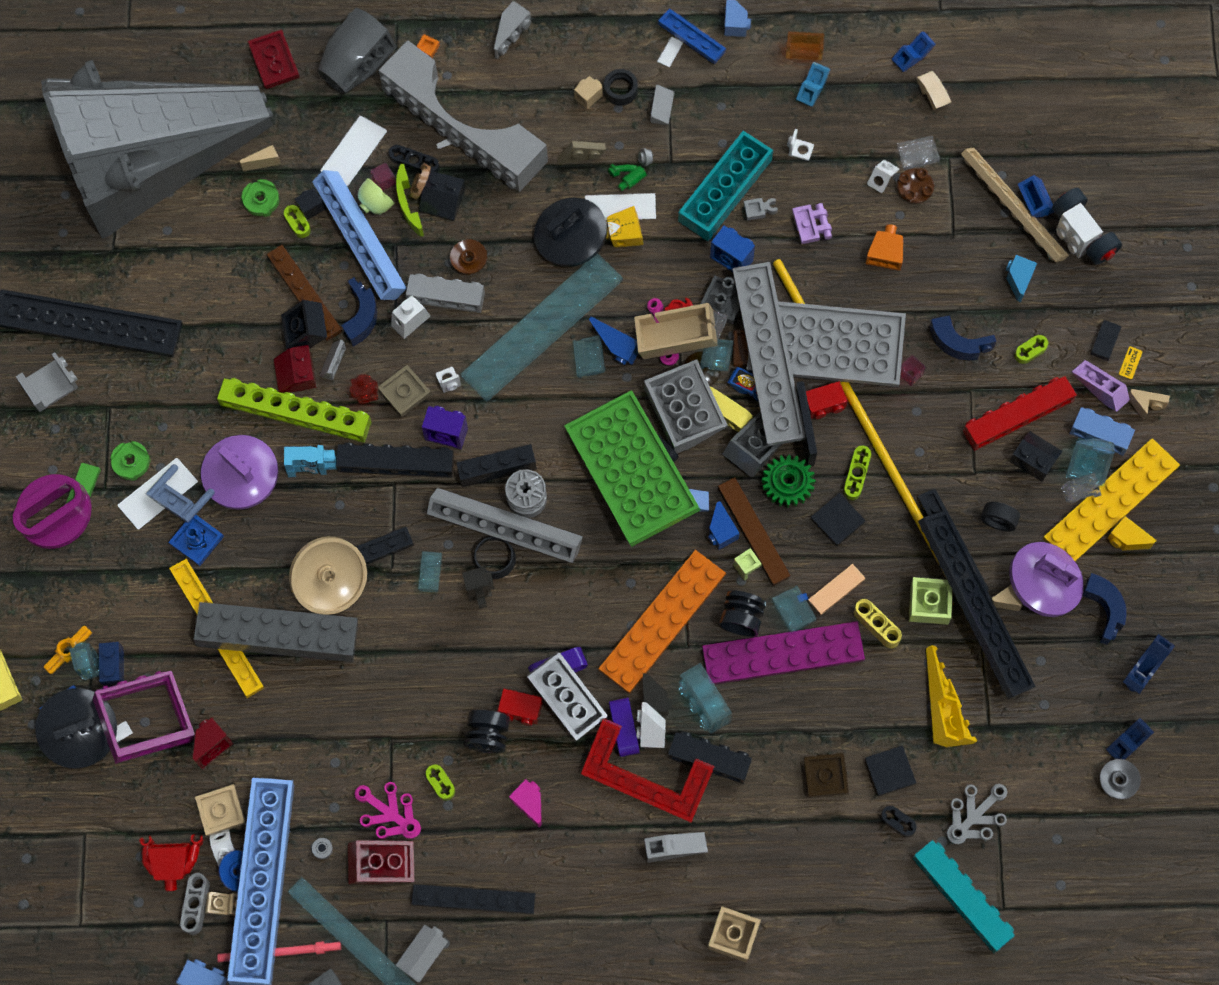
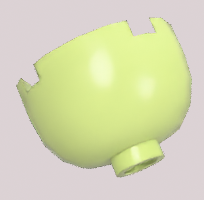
M367 179L359 188L358 199L361 202L360 207L366 213L370 211L374 214H382L395 204L370 179Z

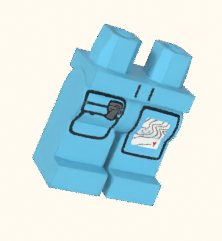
M317 445V448L312 446L284 447V466L288 477H296V472L327 475V470L337 469L335 451L325 450L323 445Z

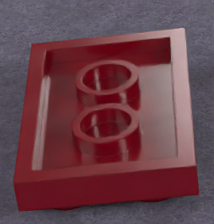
M282 29L248 41L265 89L300 78Z

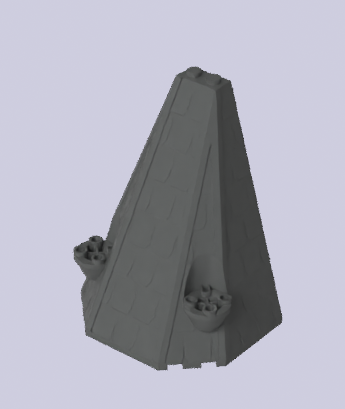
M93 60L85 62V65L78 69L71 79L47 78L41 80L42 93L66 161L73 173L83 202L102 239L110 236L125 224L272 126L271 118H274L270 107L266 108L265 103H268L265 93H260L258 86L147 81L101 82Z

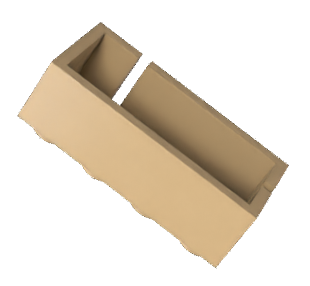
M709 303L657 312L655 317L659 323H656L652 314L634 317L638 353L643 359L718 346L716 330L714 328V313Z

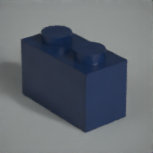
M119 642L99 643V682L103 686H116L117 683L124 681V648Z

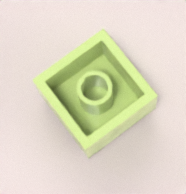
M913 577L910 588L909 622L948 625L952 613V588L948 584V580Z

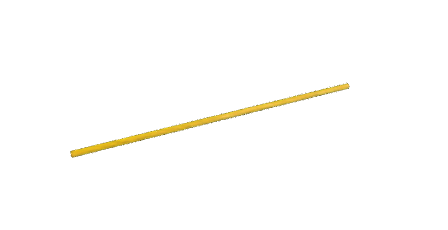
M781 259L774 261L773 266L793 302L805 304ZM840 381L848 402L930 548L918 523L920 519L924 518L851 385L849 382ZM931 550V552L933 553V555H934V557H935L937 563L939 564V562H938V560H937V558H936L934 552Z

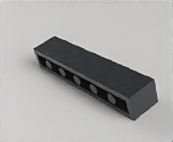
M344 443L343 445L338 444L336 467L340 473L453 478L455 456L453 450L446 447L431 449L427 446L412 448L407 445L393 447L392 445L384 444L381 447L368 443L363 444V446Z

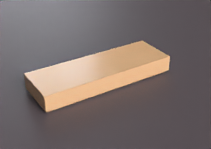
M852 564L809 598L808 602L821 616L861 584L865 577Z

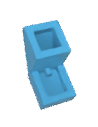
M813 62L806 80L801 85L796 100L813 106L825 85L830 68Z

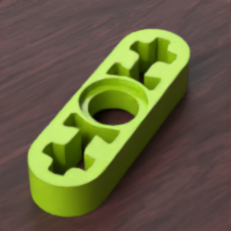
M858 446L854 451L844 487V495L850 500H855L861 495L871 458V450L867 446ZM861 452H865L862 464L858 463L860 458L859 454H861ZM853 469H861L863 475L855 477L852 474ZM853 482H857L856 491L854 494H851L849 489L852 488Z

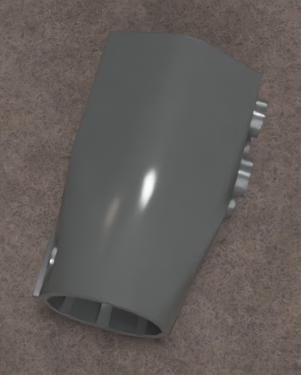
M356 7L347 15L345 21L335 29V32L330 37L317 72L336 91L346 94L371 77L397 46L389 31L369 13Z

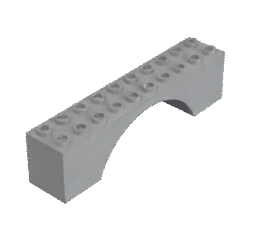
M407 40L379 69L382 89L386 94L393 95L399 104L406 105L415 116L419 115L428 126L432 125L436 128L441 136L448 137L451 143L456 147H461L470 158L474 157L483 168L487 167L490 169L492 174L498 179H503L509 188L520 192L548 162L547 145L520 124L504 129L484 130L464 125L452 118L442 108L435 96L438 81L435 60Z

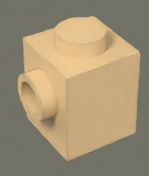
M590 76L585 80H581L574 89V98L586 109H589L603 96L602 84Z

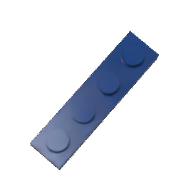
M670 8L658 20V24L713 64L726 52L725 47Z

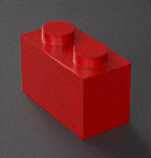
M840 381L806 391L811 419H821L826 414L832 412L835 414L840 413L847 406V399Z
M503 689L498 712L508 715L510 721L515 719L521 721L520 723L523 725H537L543 699L542 697Z

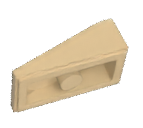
M273 145L240 160L243 171L281 164Z

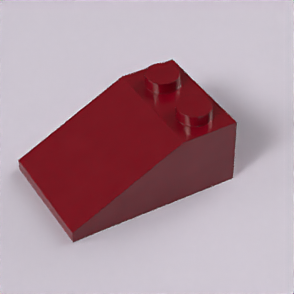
M356 840L348 843V884L414 882V841Z

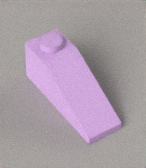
M1085 360L1072 371V374L1089 391L1117 412L1130 400L1124 383Z

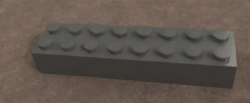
M199 602L194 642L196 647L354 662L358 618Z

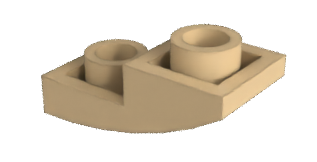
M933 71L916 78L923 95L927 94L933 110L951 103L943 84Z
M208 892L205 913L235 916L238 894Z

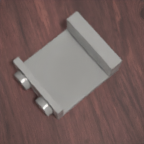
M55 352L52 353L55 360L27 378L23 373L16 376L39 412L78 388L75 383L78 379L72 370L70 372L67 371L65 367L68 364L62 356L58 358Z

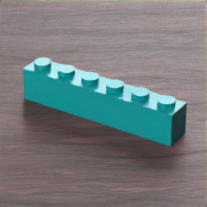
M932 840L917 852L912 859L993 954L996 953L1015 936L1013 933L1014 929L1008 922L1001 920L999 911L993 905L989 906L985 901V895L979 889L976 891L971 885L973 882L969 876L962 874L958 870L959 866L953 858L949 859L945 855L943 846L939 842L935 843Z

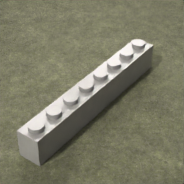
M439 488L430 497L427 510L428 515L573 563L579 553L583 536Z

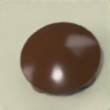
M913 168L906 170L900 175L897 188L901 197L906 201L922 203L931 197L934 191V182L926 169Z

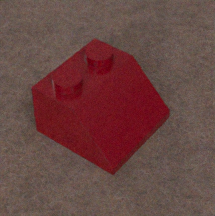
M308 345L289 348L274 358L278 391L280 393L317 388L312 355Z
M213 718L201 722L196 730L193 760L202 770L233 745V742Z

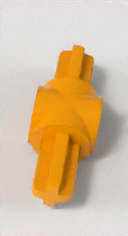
M83 626L72 638L68 637L61 640L55 650L56 654L47 662L44 669L48 673L53 674L64 662L68 663L75 660L81 650L80 646L92 632L86 626ZM72 646V650L64 654L65 648Z

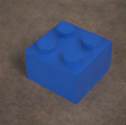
M723 226L711 241L710 258L733 272V268L748 266L753 262L755 245L750 239L738 235L737 231L733 228Z

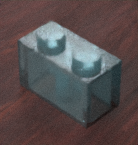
M78 643L74 645V648L69 649L74 670L83 680L99 676L98 654L89 643Z

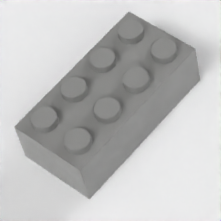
M557 651L526 675L576 741L608 716L560 652Z

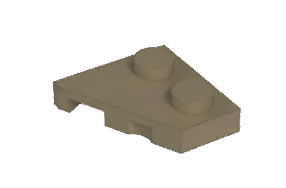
M571 141L557 158L558 164L598 159L606 151L605 143Z

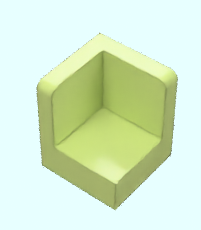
M750 548L734 558L733 566L743 580L748 579V574L761 566V562Z

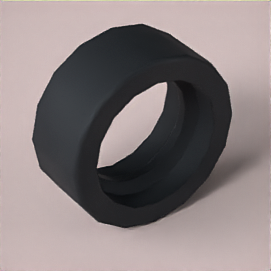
M615 69L605 77L604 95L609 102L622 106L631 103L636 98L638 82L632 72L625 69ZM616 80H626L631 84V91L624 95H617L610 90V85Z
M993 501L985 504L981 514V520L984 524L1005 532L1016 530L1020 519V513L1016 509L1004 503Z

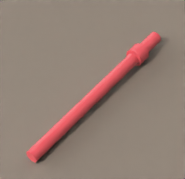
M321 941L315 942L312 945L276 948L275 957L306 953L325 954L326 951L341 950V942L325 943ZM231 953L218 954V962L230 961Z

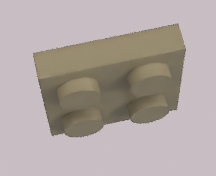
M408 365L377 387L379 392L401 417L431 395V391Z

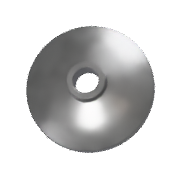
M1123 759L1112 760L1101 770L1100 784L1103 790L1115 799L1130 798L1140 787L1141 778L1139 771L1129 761ZM1117 777L1121 778L1122 784L1116 783L1115 779Z

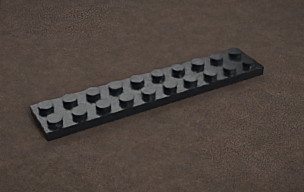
M0 290V327L174 358L183 326L182 320Z
M947 511L920 519L918 523L931 550L934 552L939 566L943 570L948 584L951 586L1007 699L1036 687Z

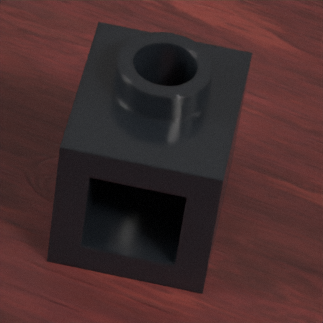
M314 188L302 192L300 196L295 198L296 205L306 220L325 210L324 201Z

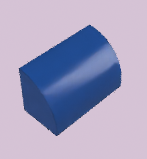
M1033 175L1018 184L1033 217H1043L1054 213L1052 201L1040 178Z

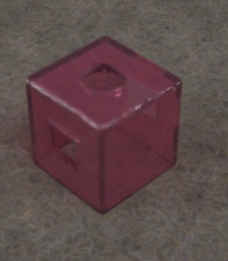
M386 162L370 170L373 182L382 191L396 184L395 176Z
M911 355L901 365L900 377L912 386L924 375L926 366ZM913 371L915 375L912 377L907 372Z

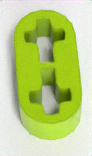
M295 205L287 206L284 210V216L292 231L299 238L307 237L311 229L301 210ZM290 212H293L296 215L297 219L294 220V218L290 216ZM298 224H301L305 230H299Z
M1037 335L1020 345L1015 352L1016 361L1026 364L1043 354L1048 347L1047 338ZM1036 342L1043 343L1042 348L1040 346L1036 348L1033 347H1035ZM1028 350L1030 351V352H1028V354H1027L1026 357H1025V356H1022V357L1020 356L1021 351H1022L1023 353L1027 352Z
M439 765L429 766L426 770V777L439 798L444 801L452 799L455 795V788L444 770ZM432 770L440 771L438 774L441 779L440 781H437L435 777L430 778ZM441 784H444L446 788H451L449 795L441 794L443 792Z

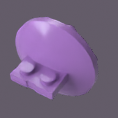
M247 435L231 436L216 443L206 454L201 467V479L206 491L210 488L215 491L211 499L219 505L229 509H247L258 505L271 494L278 479V463L272 450L263 441Z
M1046 542L1030 543L1020 549L1011 561L1009 576L1012 588L1021 603L1033 612L1042 616L1058 617L1069 613L1080 602L1083 594L1081 571L1073 558L1058 546Z

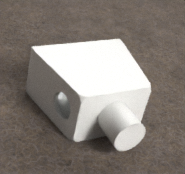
M410 296L392 312L391 326L405 339L426 321L430 314L413 296Z

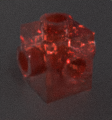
M362 374L358 375L357 378L351 379L350 394L360 404L378 400V384L370 375Z

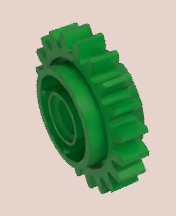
M788 454L787 460L782 455L780 456V462L773 459V465L767 464L768 470L763 471L765 476L762 478V483L765 484L763 490H769L766 497L773 496L772 503L779 500L780 507L783 502H786L787 508H789L791 502L797 507L798 500L804 504V497L810 498L811 494L809 492L814 491L812 485L816 481L812 479L815 473L809 472L811 465L804 466L805 460L798 462V456L791 460L790 454ZM790 478L793 480V483L787 484L784 482V479Z

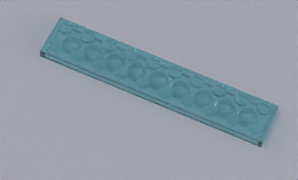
M597 254L461 373V377L486 402L489 401L623 281V277Z

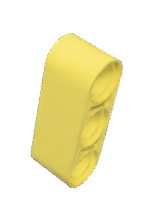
M710 387L727 425L737 432L741 431L753 418L752 414L718 390Z
M861 599L856 603L854 609L856 619L887 648L897 647L902 637L900 629L871 601ZM866 607L868 613L863 614L858 608ZM878 620L883 626L876 627L873 625V621ZM894 634L897 640L890 641L887 635Z

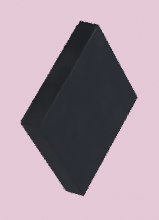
M840 493L811 516V520L836 547L866 522Z
M903 745L865 757V762L878 796L916 785V780Z

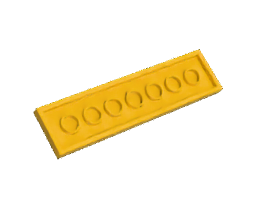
M1152 438L1099 486L1100 490H1094L1043 537V540L1046 543L1063 549L1076 562L1168 478L1180 464Z

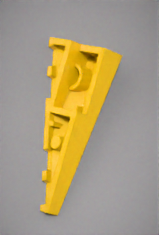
M931 645L926 648L934 743L944 747L974 744L977 742L976 737H972L968 730L970 723L968 720H964L962 716V705L951 679H946L943 672L945 665L943 662L940 663L937 658V647Z

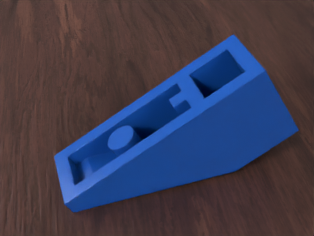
M590 317V322L611 353L616 356L615 360L623 365L626 362L632 365L639 354L637 340Z

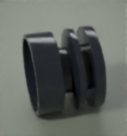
M728 591L726 594L727 600L724 602V607L728 610L722 611L718 625L733 634L746 637L758 636L761 621L758 618L763 617V610L767 602L759 596L744 591Z
M489 710L469 711L467 726L475 730L466 732L465 735L469 739L464 741V747L486 754L504 753L506 745L503 743L507 742V737L499 733L508 732L510 717L506 714Z

